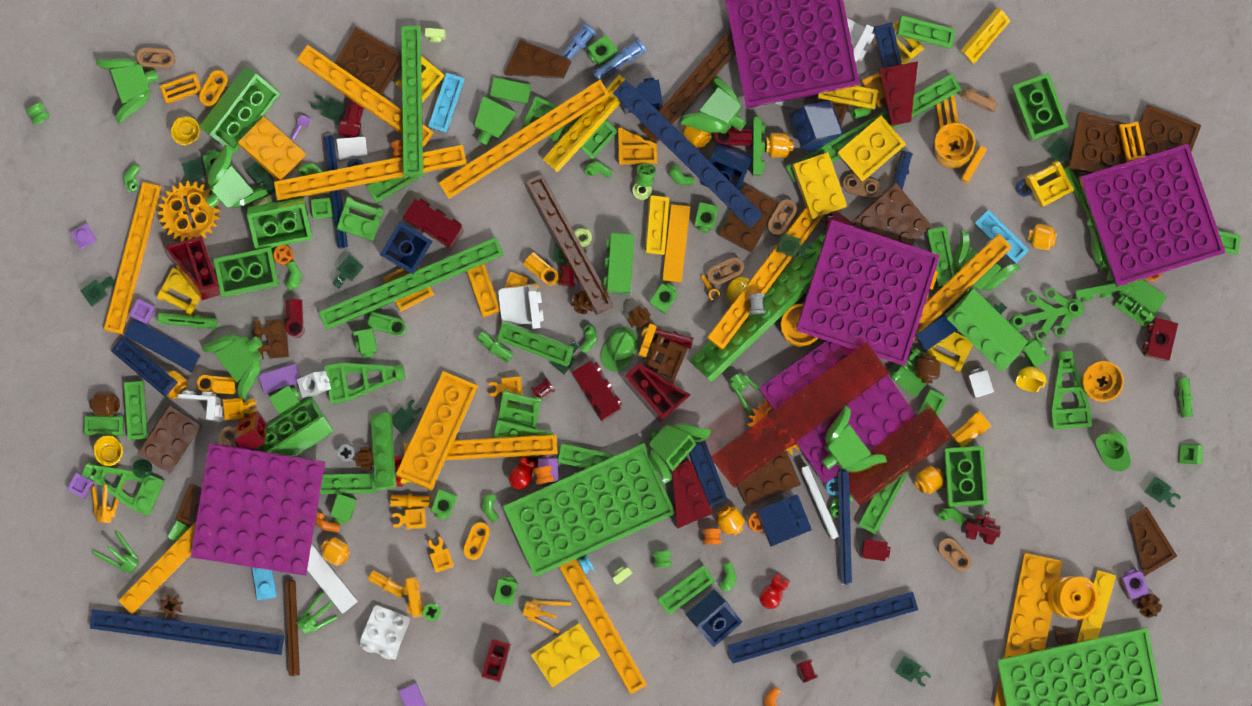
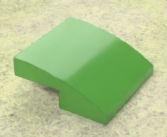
M582 115L574 119L562 133L565 135ZM605 120L580 149L591 159H594L618 131Z

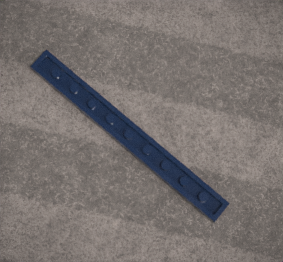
M627 80L612 93L749 228L763 216Z
M912 591L727 645L732 664L918 611V606Z
M92 609L90 629L282 655L285 637L284 635Z

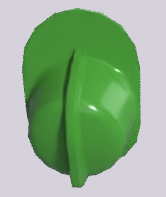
M626 327L617 328L612 331L601 353V361L604 367L610 371L617 372L622 371L630 364L638 347V337L635 332Z
M1114 428L1097 437L1096 446L1105 465L1114 471L1122 472L1127 470L1131 464V457L1127 449L1126 437Z

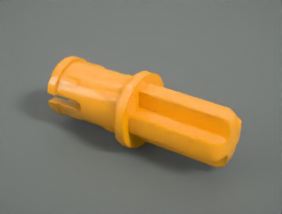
M376 571L370 573L368 581L383 588L382 591L386 590L399 599L404 593V587Z

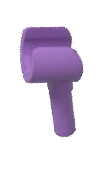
M300 116L298 118L297 126L291 139L295 140L302 126H309L310 117Z

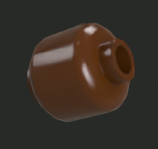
M921 355V358L916 360L915 377L921 379V383L933 384V380H937L940 377L941 362L936 360V356Z
M99 391L90 399L89 405L96 416L111 417L119 411L120 400L113 392Z

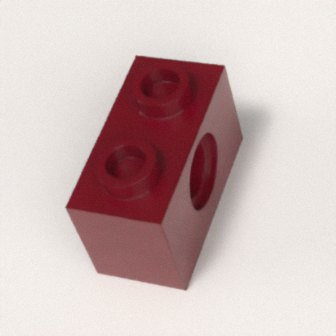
M1154 318L1152 322H1149L1147 327L1149 337L1148 340L1144 341L1142 349L1145 352L1144 356L1165 362L1170 361L1178 323ZM1157 334L1162 335L1164 338L1162 345L1157 344L1155 341Z
M258 411L238 420L234 438L237 447L253 450L265 444L268 425Z
M492 639L481 677L501 682L511 648L510 643Z

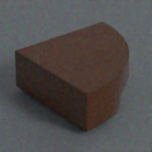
M1055 629V638L1059 646L1073 643L1074 633Z

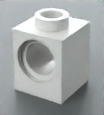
M982 368L970 371L971 375L967 376L973 398L994 392L987 370L982 371Z
M326 371L314 372L297 379L302 398L316 396L331 389Z

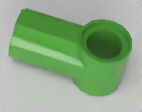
M376 312L371 313L368 321V328L398 337L404 336L408 330L405 321ZM400 322L402 330L396 333L393 327L396 323Z

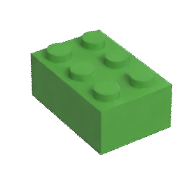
M1049 73L1013 85L1010 88L1029 142L1064 131L1069 127Z
M304 196L247 208V217L255 250L312 240V228Z
M611 233V238L607 237L606 249L610 251V257H606L605 270H609L608 276H604V288L607 289L608 294L630 296L634 234Z
M271 247L214 259L220 293L223 298L281 287L274 252Z
M984 446L943 449L947 507L988 504Z

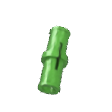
M485 331L476 339L477 342L489 350V353L495 354L506 364L514 355L501 345L499 340L496 341Z
M1190 378L1177 379L1179 388L1177 399L1180 401L1181 418L1193 417L1191 402L1193 395H1191Z

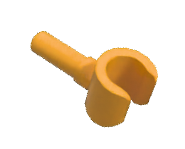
M701 276L700 278L707 287L708 297L713 300L711 297L712 291H716L720 297V292L710 285L706 276Z

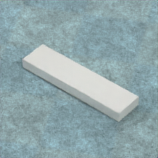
M809 466L801 468L802 475L830 539L839 537Z
M311 544L307 570L343 614L358 601Z

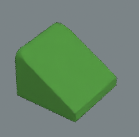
M1180 444V464L1202 465L1203 446Z
M177 520L167 537L177 542L190 527Z

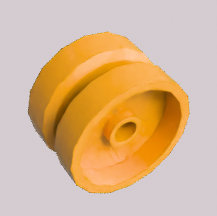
M804 303L795 304L784 313L780 322V331L784 340L790 345L799 348L808 347L818 339L795 331Z
M1063 576L1055 580L1050 586L1048 603L1051 610L1059 617L1085 619L1092 615L1097 608L1098 591L1095 585L1087 578Z

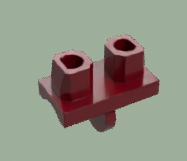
M985 511L984 516L977 514L976 519L967 517L965 522L966 538L976 540L978 532L984 533L983 542L993 545L996 538L1000 537L1001 526L994 525L996 519L989 518L990 512Z

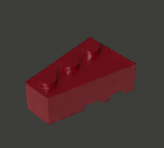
M918 61L878 70L890 126L911 122Z
M422 198L419 201L414 199L402 217L403 220L452 250L464 232L462 224L455 219H448L445 217L446 214L439 209L433 210L429 207L430 204Z
M202 236L165 247L169 260L202 301L221 295Z
M591 360L572 371V374L599 419L603 422L620 412V406L623 404L617 395L613 396L611 393L612 386L608 379L603 380L600 375L603 371L598 363L593 364Z
M640 363L622 378L659 423L691 396L688 392L661 378L660 375Z
M689 460L678 465L672 471L677 529L713 514L691 461Z

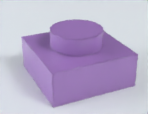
M87 223L70 233L80 250L97 241Z
M137 299L129 316L148 325L156 307Z
M75 473L67 490L85 499L94 481L79 473Z

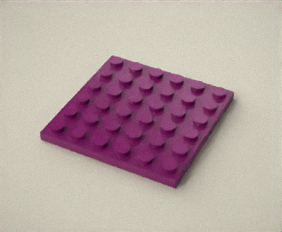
M726 0L746 108L860 86L843 0Z
M1188 144L1079 178L1116 287L1226 253Z
M830 220L795 331L905 366L940 255Z
M825 341L758 388L823 484L837 476L839 470H845L840 469L837 464L828 470L821 462V460L829 455L824 448L826 445V433L841 413L844 405L851 410L847 425L851 426L869 452L912 423L916 417L875 356L829 341Z
M209 443L191 558L306 576L325 461Z

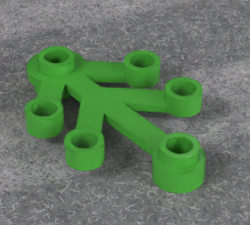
M1049 288L1045 291L1046 299L1054 300L1063 306L1056 309L1039 299L1036 293H1029L1026 297L1027 303L1034 304L1044 310V312L1028 316L1016 314L1011 317L1010 324L1016 330H1020L1025 324L1047 319L1041 330L1035 335L1037 341L1043 342L1047 339V333L1057 317L1065 315L1061 324L1054 329V334L1057 337H1063L1072 318L1082 315L1084 311L1082 302L1078 299L1067 300L1057 294L1055 289ZM1048 291H1053L1054 297L1050 298ZM1030 295L1035 296V302L1029 300ZM1072 305L1077 306L1078 309L1076 312H1073L1071 310ZM1016 318L1021 319V325L1015 324ZM1058 328L1063 329L1064 332L1062 335H1059L1057 333ZM1040 332L1045 334L1044 339H1039L1038 334Z

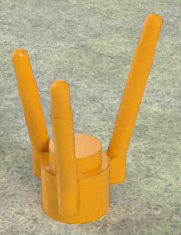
M104 485L102 505L98 509L95 486H92L96 521L110 523L112 517H115L119 500L115 497L112 509L111 506H106L107 485Z
M535 599L532 602L526 601L523 616L528 617L527 620L534 621L557 634L560 633L558 629L537 619L539 615L554 619L557 617L554 614L541 611V606L538 605L571 606V602L538 601Z

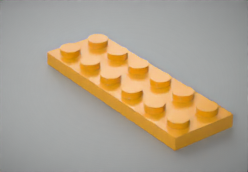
M442 372L396 476L431 491L433 490L477 392L478 385L447 372Z

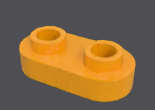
M213 71L199 94V99L204 106H215L225 91L229 80L223 71ZM217 78H222L221 84H216ZM209 94L213 95L211 101L206 99Z
M479 522L472 526L464 546V554L468 559L476 560L482 556L490 536L488 525ZM480 528L484 530L482 536L477 534V530ZM473 546L477 548L475 554L470 552V548Z

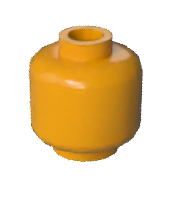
M686 125L683 126V136L695 148L704 147L710 141L711 133Z
M771 133L768 138H765V153H768L771 158H786L789 152L793 151V140H790L786 133Z
M1036 224L1034 230L1030 229L1028 240L1032 241L1031 246L1033 248L1048 251L1051 247L1055 246L1057 232H1054L1052 226Z
M173 370L166 372L178 382L167 395L170 399H176L178 394L188 390L187 380L180 373Z
M927 466L916 474L914 483L921 493L932 494L942 487L944 475L939 468Z
M726 506L717 513L716 522L724 534L737 535L743 530L742 526L745 523V519L736 507Z
M336 537L329 541L325 540L321 546L323 551L322 558L334 566L344 565L351 553L349 545Z

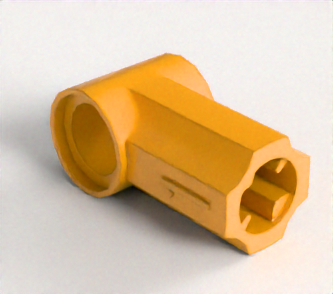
M534 252L523 263V266L547 286L558 284L560 278L558 272ZM549 272L555 273V278L551 282L545 279L546 274Z
M202 375L197 379V387L201 392L235 394L236 381L233 377ZM204 379L211 381V386L208 389L201 388V382Z
M978 411L951 436L960 447H964L992 425Z

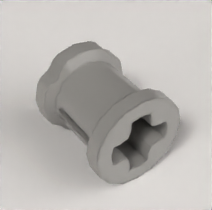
M748 294L747 297L750 300L748 314H765V310H763L765 294Z
M344 444L338 449L337 455L342 461L351 462L355 459L356 450L354 447ZM345 448L352 452L347 459L346 456L342 455V452H345Z

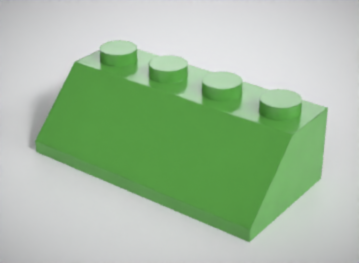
M245 66L199 128L224 146L226 144L231 147L232 153L235 154L240 148L237 145L238 142L263 118L281 93Z
M974 288L946 314V318L1001 372L1016 359L1028 342Z
M308 397L267 424L265 444L253 450L296 457L327 437L334 430L313 397Z

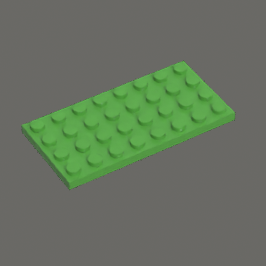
M644 443L503 506L534 577L676 514L657 470L650 461V455Z
M1146 627L996 660L1005 706H1155L1163 704L1149 631Z

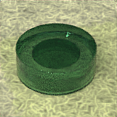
M145 459L135 461L132 469L133 474L139 478L149 477L152 473V464Z

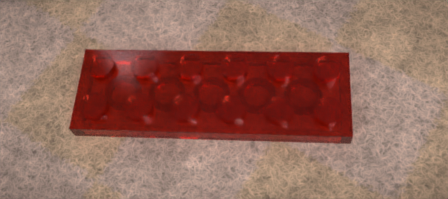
M931 406L927 407L879 443L870 452L871 455H885L887 463H879L858 472H849L850 493L859 506L864 505L953 438Z

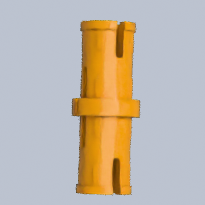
M411 493L408 495L391 494V500H399L390 501L391 507L405 506L408 509H412V507H430L429 502H422L430 501V496H414Z

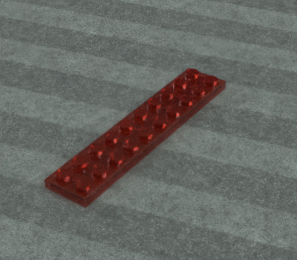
M865 342L710 457L734 488L887 376L889 371L868 342Z

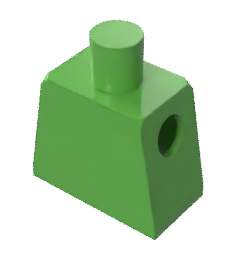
M483 97L474 125L476 129L481 131L476 141L487 146L491 136L499 140L514 121L517 113Z

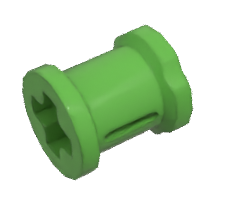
M428 604L423 610V616L429 621H435L441 616V609L437 604ZM429 607L437 610L434 618L431 615H427V612L430 611Z

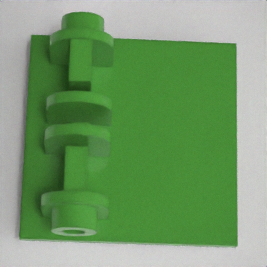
M1142 279L1135 281L1134 289H1130L1131 293L1122 294L1114 307L1146 328L1167 296Z
M911 346L906 365L893 363L887 370V374L915 398L927 383H921V379L915 377L916 360L921 358L923 354L918 348Z

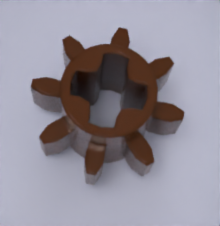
M579 291L578 294L574 293L571 306H574V311L579 314H587L588 310L592 312L593 309L583 291Z
M639 305L628 312L630 318L627 321L631 327L636 325L640 329L650 322L648 317L651 314L646 307L642 309Z
M359 447L360 452H355L356 466H361V470L372 469V465H374L373 450L370 451V447Z
M167 594V600H160L163 603V607H160L159 610L165 611V617L171 613L172 617L175 618L177 611L183 612L180 609V605L184 604V602L177 600L178 595L171 599V595ZM170 601L176 604V607H173V611L167 608Z
M1154 594L1142 595L1137 604V607L1140 608L1139 613L1147 618L1157 617L1158 612H1161L1163 606L1159 603L1160 598Z

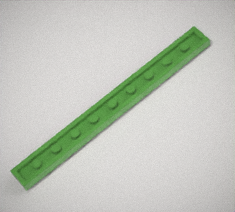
M953 74L946 76L914 95L912 118L962 90ZM887 111L787 166L786 169L795 184L798 183L792 168L793 164L827 152L832 163L838 161L841 157L837 152L882 115L889 124ZM895 125V126H891V127L894 129V128H896V127H898V126H900V125Z
M497 237L419 269L414 274L410 273L322 310L319 314L326 330H329L500 258L504 254Z

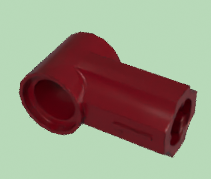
M351 99L348 101L345 116L341 120L338 135L354 138L359 137L361 130L360 122L364 108Z
M729 128L726 132L728 135L726 141L718 139V134L721 132L715 133L714 140L716 144L751 147L752 129H742L740 131L739 129Z
M302 299L286 300V331L293 338H300L305 333ZM294 324L300 325V330L297 333H291V327Z

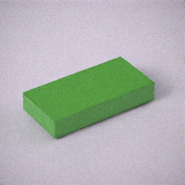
M494 78L490 97L528 104L531 85Z
M85 416L84 435L124 436V417Z

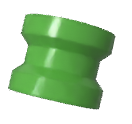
M42 102L33 105L26 111L27 115L31 116L33 125H38L50 117V114L44 110L45 106Z
M648 163L639 164L637 166L635 182L642 187L652 186L656 168Z
M671 551L652 552L655 558L654 568L672 566L670 561Z

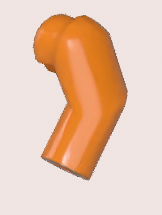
M317 513L315 525L325 531L339 532L340 523L325 521V514Z
M773 686L764 698V706H777L775 700L781 691Z

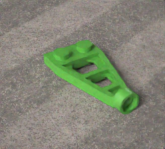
M1073 351L1057 352L1059 361L1051 407L1052 429L1092 427L1091 409L1073 359ZM1069 359V362L1065 363L1063 360ZM1072 373L1075 386L1063 388V374ZM1074 392L1079 406L1075 409H1064L1061 406L1064 393Z
M339 363L324 366L331 387L328 390L331 404L352 401L392 382L405 380L403 365L394 367ZM394 370H395V373H396V377H394V376L392 375V372H393ZM370 371H381L383 379L380 382L369 384L367 373ZM350 372L362 374L364 379L363 385L350 390L347 383V374Z
M87 462L82 476L95 481L102 488H104V485H107V491L130 509L146 516H150L165 482L147 473L96 466L91 462ZM94 469H96V474L92 476ZM108 473L121 477L117 488H113L105 483L104 479ZM126 480L140 482L141 487L135 498H131L123 492L122 486Z

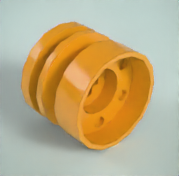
M950 123L943 126L936 135L933 147L934 156L937 161L944 167L952 169L961 168L966 165L973 155L975 147L974 134L964 124ZM953 144H956V149L954 151H951V146H953Z
M1100 361L1092 363L1084 370L1081 382L1087 397L1094 401L1106 402L1113 400L1120 394L1123 389L1124 378L1118 366L1111 362ZM1103 376L1106 385L1100 387L1097 378L1100 379Z

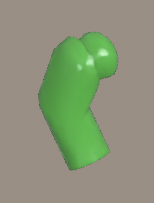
M862 107L852 109L851 117L855 119L870 114L871 109Z
M601 162L590 163L584 168V174L588 177L602 174L609 178L613 172L612 169Z
M134 163L123 177L125 188L129 192H135L138 189L135 176L141 168Z
M315 163L304 164L298 169L300 177L325 172Z
M678 165L670 167L669 175L677 185L694 186V176H684Z
M292 261L286 265L291 273L289 280L285 283L288 290L296 289L302 279V274L295 261Z
M589 324L583 329L586 341L579 347L585 354L598 340L596 328Z
M489 493L482 499V511L493 523L499 516L493 510L496 496Z
M838 497L832 500L829 508L830 514L835 518L839 517Z
M954 507L942 508L938 511V519L941 521L953 519L961 526L967 520Z
M731 562L722 565L726 574L724 581L720 582L719 585L722 591H730L737 580Z

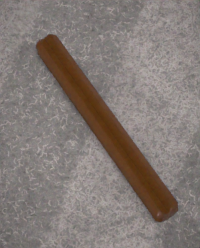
M286 580L284 582L288 675L299 676L296 581Z

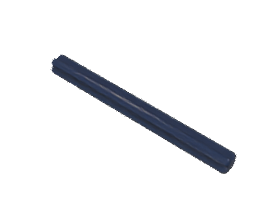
M331 135L324 136L327 171L337 170L334 137ZM341 189L330 191L337 247L339 249L347 248V234L336 230L343 209Z
M839 470L841 584L849 585L852 584L849 471Z

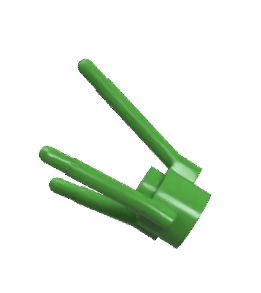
M739 373L732 377L728 384L737 394L750 416L753 414L741 393L748 388L747 383L758 392H760L759 386L751 381L747 375L742 377Z
M116 531L115 534L130 556L126 554L123 557L110 546H107V549L121 560L119 563L94 550L92 554L119 568L123 573L127 572L130 574L139 564L136 560L138 556L131 550L121 534Z
M323 591L318 594L306 611L299 616L300 620L297 622V625L305 634L310 631L314 633L317 629L338 618L334 616L315 625L317 623L315 619L333 604L330 601L313 616L309 614L324 594Z

